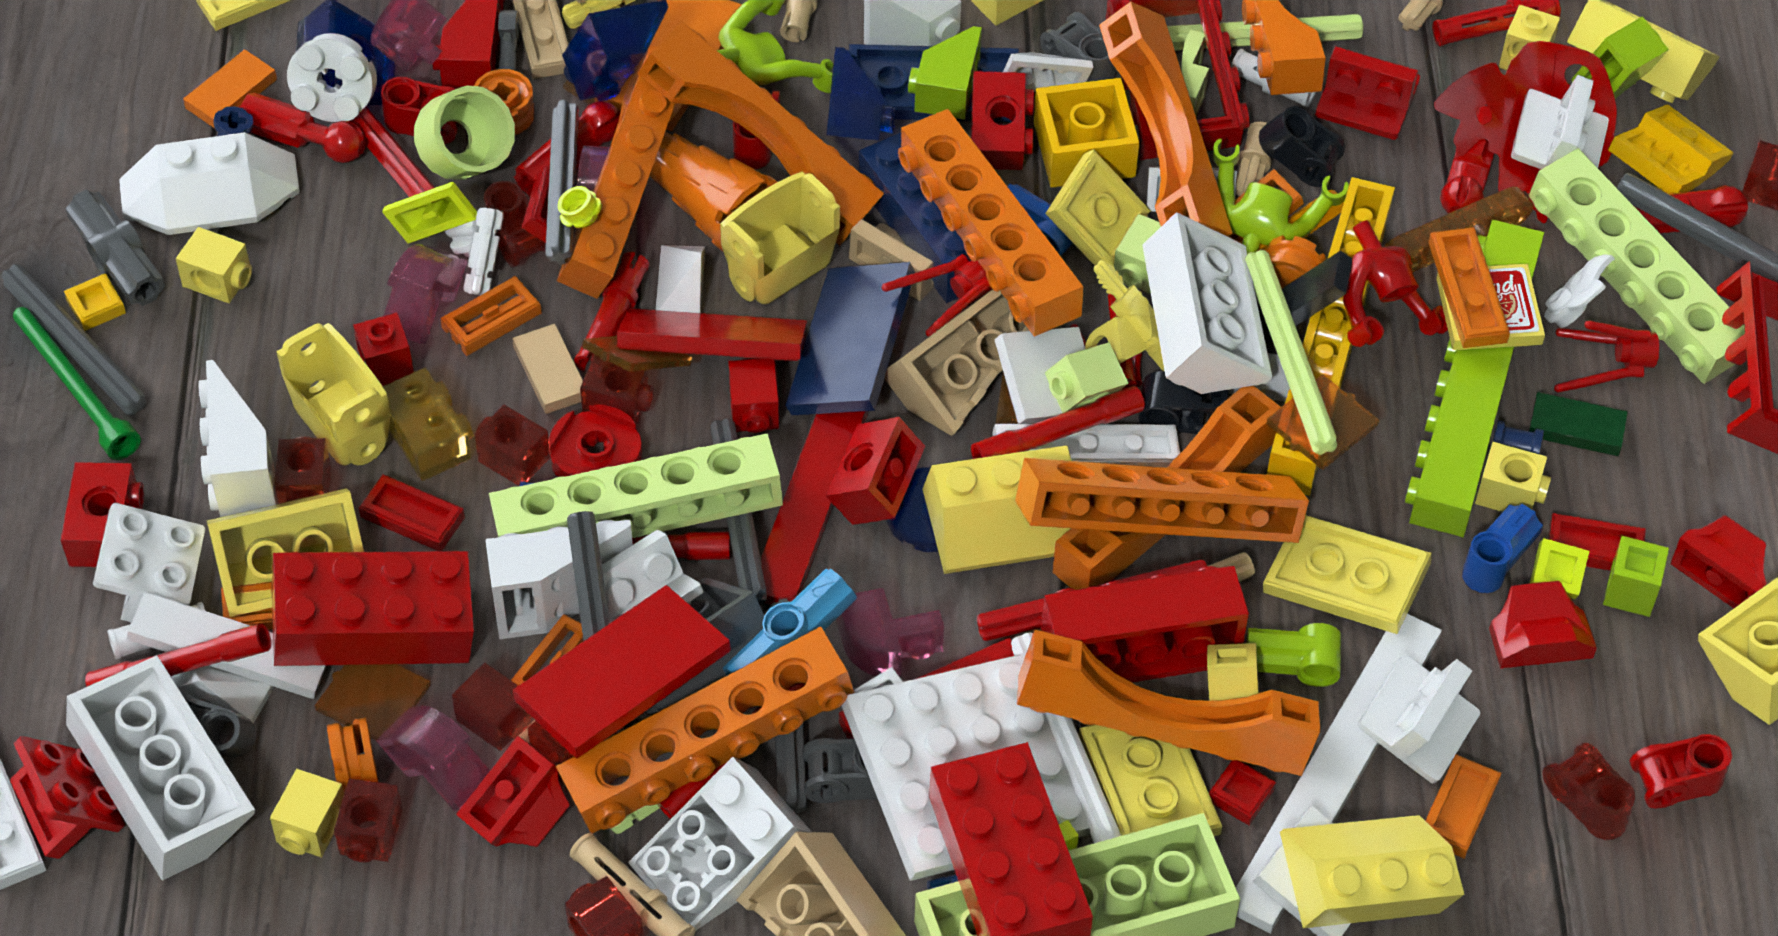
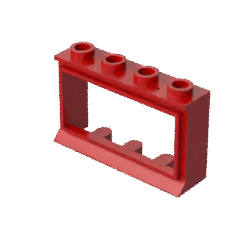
M1107 0L1105 19H1108L1129 2L1163 15L1164 18L1199 13L1225 114L1223 117L1197 120L1207 151L1213 150L1216 140L1220 138L1222 139L1221 149L1236 147L1237 144L1240 146L1243 129L1249 128V113L1246 103H1239L1237 93L1240 92V78L1237 67H1230L1228 57L1231 56V43L1228 32H1221L1219 22L1222 21L1220 0ZM1121 76L1124 90L1130 91V111L1134 126L1138 125L1140 133L1138 158L1139 160L1158 158L1155 142L1147 120L1136 98Z
M1749 261L1716 287L1717 295L1735 302L1724 312L1722 323L1734 329L1745 325V334L1728 346L1725 352V359L1736 365H1742L1747 361L1748 370L1730 384L1727 394L1730 398L1739 402H1744L1748 398L1751 401V408L1727 425V433L1778 454V409H1775L1773 406L1766 316L1778 321V283L1753 273Z

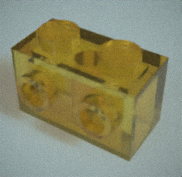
M426 367L383 386L387 393L391 414L389 431L421 481L427 480L471 459L469 440L474 435L470 423L463 413L456 415L451 407L453 403L447 387L442 381L435 383Z

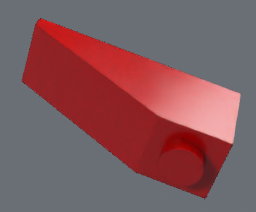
M465 0L445 24L442 30L441 44L434 45L432 52L433 70L440 71L442 86H450L455 89L467 85L474 86L478 78L487 72L496 70L500 42L498 31L500 10H504L505 0Z

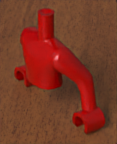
M1368 220L1355 225L1353 231L1363 250L1355 253L1352 257L1353 263L1347 294L1343 296V303L1352 327L1347 332L1349 342L1356 347H1362L1365 344L1373 345L1384 335L1381 323L1372 316L1366 317L1363 309L1362 296L1366 281L1376 290L1380 302L1385 303L1401 299L1419 319V329L1423 334L1432 336L1436 333H1445L1448 328L1443 306L1439 305L1431 310L1417 292L1419 285L1412 271L1411 255L1408 251L1399 246L1382 247Z

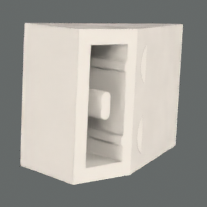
M213 360L206 361L207 380H199L200 403L202 408H206V417L200 418V434L202 445L207 446V455L201 456V471L204 484H208L211 511L219 510L220 517L279 504V486L265 428Z
M604 520L596 523L602 564L633 545L630 520ZM554 527L548 531L527 534L508 533L497 538L486 539L499 640L548 633L563 614L572 618L580 613L567 527Z
M732 757L628 863L647 886L652 890L659 889L667 896V904L681 918L691 924L696 931L736 904V899L795 832L812 831L756 768Z

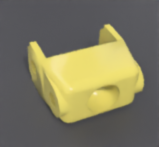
M802 171L773 184L748 200L720 223L721 246L728 263L729 277L740 296L749 302L756 299L761 304H769L830 263L840 229V206L836 203L833 194L811 173L805 174Z
M320 323L314 324L287 339L283 344V348L277 351L283 379L298 415L340 465L345 466L352 463L358 466L373 461L380 455L386 445L391 416L387 393L352 346L329 323L324 326ZM312 342L307 349L301 351L306 344ZM319 380V382L316 385L310 387L314 382Z

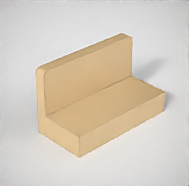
M861 219L851 229L849 259L860 266L910 262L915 273L933 267V261L909 248L898 233L884 223L874 227ZM932 278L912 284L909 295L921 301L934 288Z

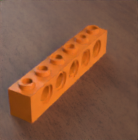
M949 109L902 127L901 147L898 149V157L902 167L907 173L912 172L919 181L921 191L926 200L929 202L934 201L940 209L946 227L951 232L956 231L963 240L964 248L969 258L974 262L978 261L983 267L992 289L995 292L1000 291L1006 298L1014 319L1019 323L1023 322L1035 337L1081 317L1083 285Z
M1024 458L1015 502L1030 526L1299 543L1309 499L1291 476Z
M820 626L606 739L578 759L572 757L557 765L556 768L590 833L593 834L601 829H610L617 826L627 815L646 805L651 806L662 802L669 796L670 792L689 782H698L707 778L713 773L715 768L727 763L732 757L744 758L752 754L760 744L777 735H786L795 731L804 721L822 711L828 712L837 709L846 701L847 695L854 694L855 692L846 667ZM805 683V686L797 691H787L794 684ZM751 707H762L758 712L754 714H744V712ZM708 730H718L711 737L700 738V736ZM673 753L669 759L656 762V759L662 754ZM629 776L624 783L615 786L611 785L617 778Z

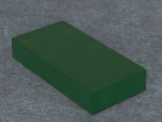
M1537 392L1529 432L1541 429L1544 430L1542 440L1619 457L1628 411Z

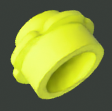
M583 186L568 189L558 201V210L561 213L560 220L566 227L574 225L575 228H584L590 226L597 219L602 207L601 200L596 197V194Z

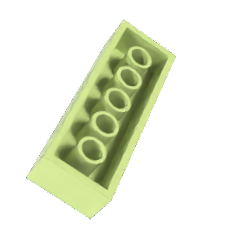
M1204 813L1069 850L1093 915L1091 936H1206L1235 927L1240 897ZM959 881L916 893L914 922L919 936H978Z

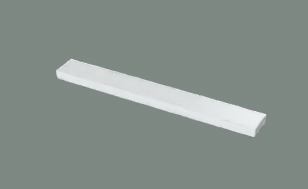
M1407 614L1398 634L1385 632L1236 887L1240 897L1237 912L1238 918L1271 934L1285 908L1252 881L1282 843L1280 831L1293 828L1311 806L1334 824L1379 746L1378 742L1359 729V720L1400 657L1406 654L1424 667L1440 639L1441 629Z

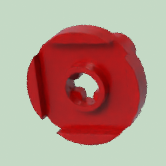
M590 405L589 411L581 412L575 415L573 410L562 416L550 433L549 446L552 470L558 477L571 476L599 470L603 467H613L641 461L642 459L641 437L636 430L635 422L627 413L612 406ZM597 442L604 443V451L599 453H590L585 448L586 445L595 446Z

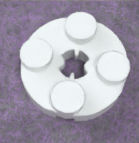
M330 33L316 36L313 40L302 45L289 62L287 82L291 91V101L297 109L310 112V115L317 119L328 122L350 121L367 106L373 97L377 83L376 69L372 61L369 63L366 56L361 52L363 48L354 40L343 35ZM327 68L336 70L335 76L338 79H342V86L338 84L335 87L327 85L326 81L322 79L321 72L325 75L328 71Z

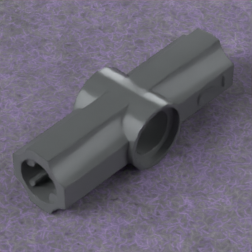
M86 189L74 195L71 203L65 208L71 223L85 240L87 250L98 270L102 274H110L131 304L138 303L145 306L155 301L161 290L165 288L164 280L146 256L141 240L133 226L127 220L120 221L100 192H90Z

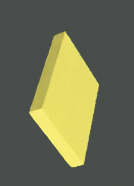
M1305 515L1299 543L1283 542L1263 582V593L1398 634L1431 565V553Z
M1095 724L1079 728V738L1121 836L1204 813L1213 836L1221 835L1222 824L1190 748H1179L1171 743L1143 736H1131L1123 731Z

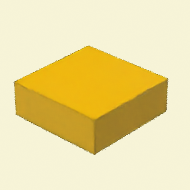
M105 273L64 291L66 301L84 331L126 314L122 300Z

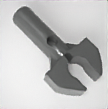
M500 10L498 21L500 37L499 69L516 71V51L519 49V18H517V10Z

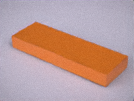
M1475 228L1430 233L1428 243L1462 347L1471 348L1508 343L1510 331Z

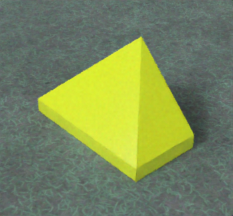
M454 182L387 205L382 211L408 244L476 220L477 216L476 209Z

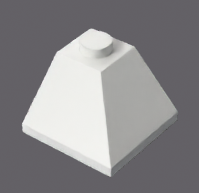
M864 0L865 45L934 46L955 36L960 31L961 0Z

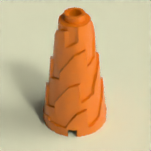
M666 131L650 173V177L672 195V200L696 221L695 225L712 239L711 242L722 252L720 223L748 200L778 182L773 177L761 174L737 159H728L705 145L698 146L677 133L671 135Z

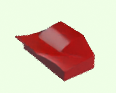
M1722 516L1703 528L1688 529L1680 537L1670 564L1732 608L1737 607L1766 586L1764 575L1766 542L1728 516Z
M1560 581L1511 586L1502 611L1491 621L1489 627L1500 669L1593 659L1597 649L1585 612L1573 603Z
M517 736L456 815L496 847L507 843L538 847L569 808L570 804L558 781L556 765L525 739Z

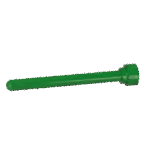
M26 307L16 308L13 312L14 321L99 428V445L112 460H123L132 455L140 446L141 437L131 423L120 418H114L31 311Z

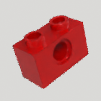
M973 72L971 139L994 169L1022 170L1024 154L1032 155L1033 128H1025V115H1033L1034 89H1025L1026 73ZM1006 117L1012 122L1007 125H999L993 119Z
M900 417L858 424L826 497L852 525L895 518L926 446Z
M75 462L60 540L69 567H97L108 513L113 503L143 509L144 485L142 482L136 481L132 463Z

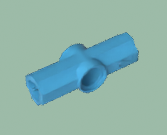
M831 568L829 570L825 569L794 600L782 602L771 607L764 615L762 621L763 629L722 669L728 676L820 626L824 631L857 599L856 594L841 576Z

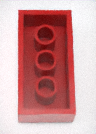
M468 551L273 553L271 593L274 666L469 663L474 629Z
M1207 566L1195 572L1176 575L1157 574L1149 579L1125 583L1122 581H1111L1099 587L1080 590L1066 588L1054 594L1044 595L1041 631L1082 641L1105 666L1115 674L1133 683L1207 671V645L1243 644L1249 613L1235 566L1221 568Z
M1028 742L930 767L929 799L977 935L1091 936L1093 915Z

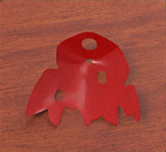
M1546 41L1527 43L1520 50L1517 56L1511 60L1505 75L1501 73L1495 62H1490L1466 73L1452 83L1434 102L1435 110L1460 120L1453 139L1456 146V156H1462L1480 139H1486L1488 141V152L1499 156L1498 191L1504 192L1507 189H1513L1518 193L1525 191L1529 196L1538 171L1541 169L1511 157L1525 96L1529 89H1534L1562 100L1571 86L1565 79L1566 69L1570 65L1581 64L1592 75L1593 86L1590 99L1595 100L1593 112L1604 115L1609 119L1598 168L1606 164L1612 154L1608 149L1614 139L1617 108L1610 79L1601 59L1595 54L1579 48ZM1484 105L1488 106L1492 115V119L1487 124H1481L1476 118V111ZM1529 198L1530 207L1536 211L1537 219L1545 224L1548 217L1540 213Z

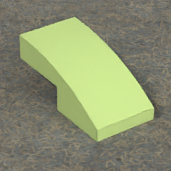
M1189 29L1183 48L1181 72L1195 116H1197L1205 98L1209 68L1201 66L1205 44L1204 33Z

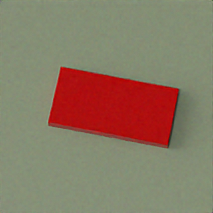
M628 308L617 331V347L627 350L798 361L801 358L807 336V320Z
M665 585L514 688V701L578 759L731 651L730 640L669 586Z

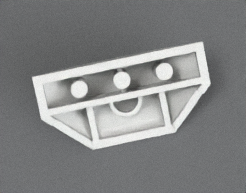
M245 132L155 145L119 179L124 219L132 222L137 221L148 228L167 235L193 232L198 227L207 230L256 223L279 208L288 198L292 199L300 193L295 154Z

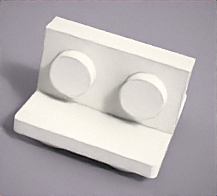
M1577 75L1562 100L1537 90L1529 89L1525 96L1511 157L1517 161L1543 169L1579 148L1598 168L1609 119L1604 115L1593 112L1595 100L1590 99L1593 80Z
M113 503L109 509L93 580L94 587L126 595L121 620L132 622L144 591L189 606L205 527L185 520Z
M658 529L602 564L610 623L665 585L669 586L689 605L693 599L704 592L698 581L683 573L667 535Z
M1403 655L1398 659L1359 720V729L1432 784L1436 783L1443 776L1480 716V710L1458 694L1472 670L1456 659L1442 671L1435 667L1429 672L1410 656Z

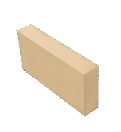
M555 324L513 337L514 349L545 414L588 400L587 388Z

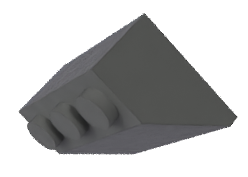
M707 577L698 581L704 592L693 599L690 606L730 640L731 651L645 712L654 715L724 678L726 674L722 668L763 629L762 621L764 614L754 592Z

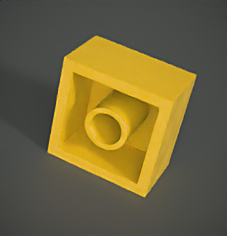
M1121 78L1036 88L1034 127L1050 188L1063 186L1083 154L1093 149L1121 179L1136 177L1139 140Z

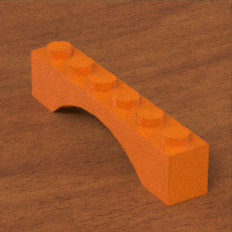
M1243 0L1242 18L1245 25L1250 24L1251 50L1258 51L1257 65L1259 77L1266 78L1270 94L1321 92L1326 57L1317 30L1301 22L1286 10L1279 0Z
M1129 2L1102 22L1099 27L1109 59L1136 98L1155 142L1161 177L1155 210L1160 226L1162 227L1177 212L1229 237L1233 232L1163 15Z
M682 20L651 52L638 72L643 79L670 102L694 105L714 111L739 123L757 136L778 157L790 176L803 171L805 174L811 173L833 194L836 203L840 206V229L836 240L839 246L850 235L851 229L868 214L884 193L874 185L868 176L858 172L841 157L834 147L824 143L807 128L800 118L790 114L774 100L773 96L766 89L756 85L740 71L739 67L732 60L721 55L707 43L706 39L699 32L692 30Z
M650 44L634 69L622 102L619 121L609 152L593 190L596 197L601 200V211L595 222L590 226L577 228L573 236V255L568 258L566 264L562 265L556 280L598 299L613 278L675 103L670 102L638 74L651 52L656 48L652 44Z
M1255 386L1240 388L1217 407L1188 446L1166 468L1240 473L1273 445L1283 408ZM1071 528L1055 542L1053 574L1070 588L1076 590L1110 582L1166 534Z
M1034 630L1018 675L1017 705L1028 707L1039 713L1048 712L1075 719L1087 725L1095 724L1123 731L1135 737L1143 736L1171 743L1183 749L1191 748L1215 754L1226 760H1239L1266 767L1274 772H1286L1302 776L1320 733L1319 701L1272 689L1249 697L1222 701L1188 700L1165 696L1141 688L1115 674L1099 661L1082 641L1039 630Z

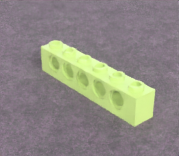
M1579 148L1538 171L1528 196L1533 201L1536 209L1546 215L1562 232L1565 240L1575 246L1588 261L1604 254L1612 255L1615 258L1600 276L1604 277L1620 294L1623 302L1628 307L1633 308L1649 325L1651 331L1657 333L1658 338L1663 340L1679 357L1685 369L1693 372L1705 384L1735 365L1725 359V352L1729 345L1745 334V325L1734 329L1722 323L1723 314L1729 306Z
M768 433L489 493L498 537L508 533L527 534L548 531L554 527L568 528V515L582 511L593 512L596 523L604 520H630L632 538L649 535L657 529L663 532L783 505L780 474Z

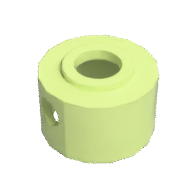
M467 85L432 99L420 110L414 125V143L420 159L432 172L445 179L464 180L497 168L509 156L515 142V124L509 108L497 94L484 87ZM448 121H456L462 124L467 131L468 145L460 154L451 153L445 147L440 131L442 126Z

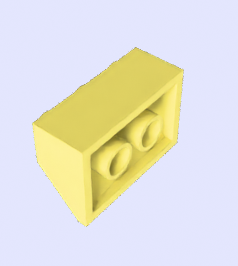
M1588 0L1567 43L1593 54L1606 37L1640 17L1605 0ZM1647 21L1652 29L1659 34L1669 50L1652 70L1641 79L1653 85L1650 90L1651 94L1667 102L1673 103L1676 97L1689 100L1715 66L1720 56Z
M1067 445L931 466L922 490L944 574L1054 557L1056 540L1071 528L1030 526L1015 499L1024 458L1071 461Z
M347 488L207 520L230 617L272 608L271 589L234 594L233 586L271 582L273 553L364 552L351 493Z
M1777 577L1698 634V642L1732 699L1768 725L1778 719Z
M1420 815L1287 828L1280 831L1303 929L1439 914L1465 895L1452 846Z

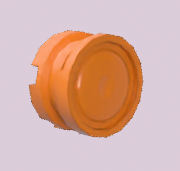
M497 69L487 72L478 78L474 86L484 87L497 94L509 108L515 124V135L530 127L534 120L535 107L533 103V88L526 76L511 69Z
M1284 235L1274 238L1268 244L1266 252L1269 253L1281 288H1284L1326 260L1324 253L1319 255L1315 251L1316 244L1298 236H1294L1293 240H1285Z
M367 718L355 719L352 725L344 727L340 723L328 724L327 733L336 782L342 784L343 791H352L353 785L364 784L366 788L379 786Z

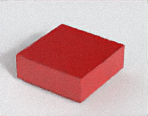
M1233 760L1209 791V796L1214 806L1249 826L1274 792L1276 782L1245 763Z

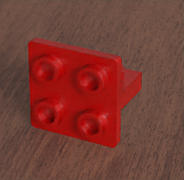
M1335 46L1330 57L1325 88L1317 105L1315 116L1396 140L1420 82V75L1417 74L1418 70Z
M20 736L14 742V746L24 766L10 779V782L46 857L60 859L91 828L118 833L125 826L118 808L81 748L77 749L52 743L48 740H38L25 736Z

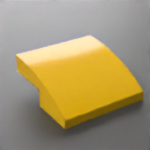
M1668 104L1645 113L1638 127L1615 136L1608 149L1667 194L1690 192L1721 169L1734 154V152Z

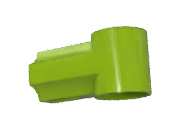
M1313 623L1305 625L1299 632L1248 628L1246 643H1256L1258 672L1297 675L1302 683L1315 687L1333 685L1340 679L1341 633L1336 627L1324 623Z

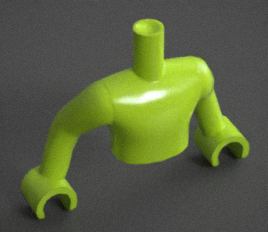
M748 0L736 10L719 32L718 39L724 49L717 51L725 58L732 60L739 67L740 71L758 86L791 77L813 78V84L818 90L832 93L843 77L840 73L831 72L834 64L830 59H824L821 64L795 59L785 60L784 51L772 34L769 32L748 33L743 30L760 12L769 16L777 15L785 0Z
M1221 138L1216 140L1214 144L1213 158L1214 162L1219 166L1217 185L1232 232L1244 238L1242 244L1246 246L1247 254L1250 252L1256 253L1260 244L1268 245L1274 238L1284 235L1285 240H1293L1294 236L1304 238L1318 225L1331 206L1340 205L1345 201L1349 186L1348 182H1345L1342 192L1332 194L1327 190L1331 177L1329 175L1323 180L1321 195L1293 223H1288L1289 210L1293 201L1292 197L1268 185L1255 182L1249 183L1241 201L1235 205L1234 166L1239 161V144L1236 145L1235 152L1228 157L1222 156L1219 153L1222 145Z

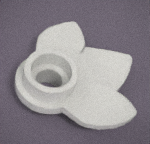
M1604 254L1589 260L1582 269L1567 281L1564 287L1555 291L1545 303L1548 307L1544 314L1545 319L1549 323L1555 322L1560 328L1573 323L1585 311L1587 304L1606 288L1598 279L1604 269L1615 258L1612 255Z

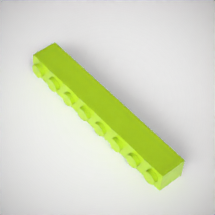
M1492 219L1488 236L1478 235L1487 266L1528 264L1532 280L1544 232ZM1449 339L1444 361L1452 363L1451 370L1449 372L1441 369L1434 396L1443 399L1441 406L1431 404L1425 431L1433 433L1431 442L1421 440L1415 462V467L1423 469L1421 478L1411 476L1405 498V503L1413 505L1410 524L1464 538L1514 347L1452 350Z

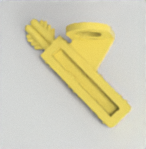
M1100 260L1093 270L1097 275V279H1099L1098 283L1103 284V289H1107L1106 293L1114 295L1116 298L1110 307L1118 317L1096 328L1088 337L1085 349L1097 346L1098 342L1103 337H1106L1112 346L1119 364L1146 350L1148 355L1164 371L1153 307L1135 285L1126 288L1123 284L1122 276L1119 275L1113 265L1111 266L1104 260Z

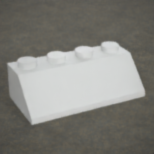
M1176 212L1142 245L1166 378L1176 385L1185 386L1200 394L1268 383L1272 379V373L1254 285L1245 261L1247 256L1246 246Z
M157 655L67 696L66 726L162 881L208 859L254 815V807Z

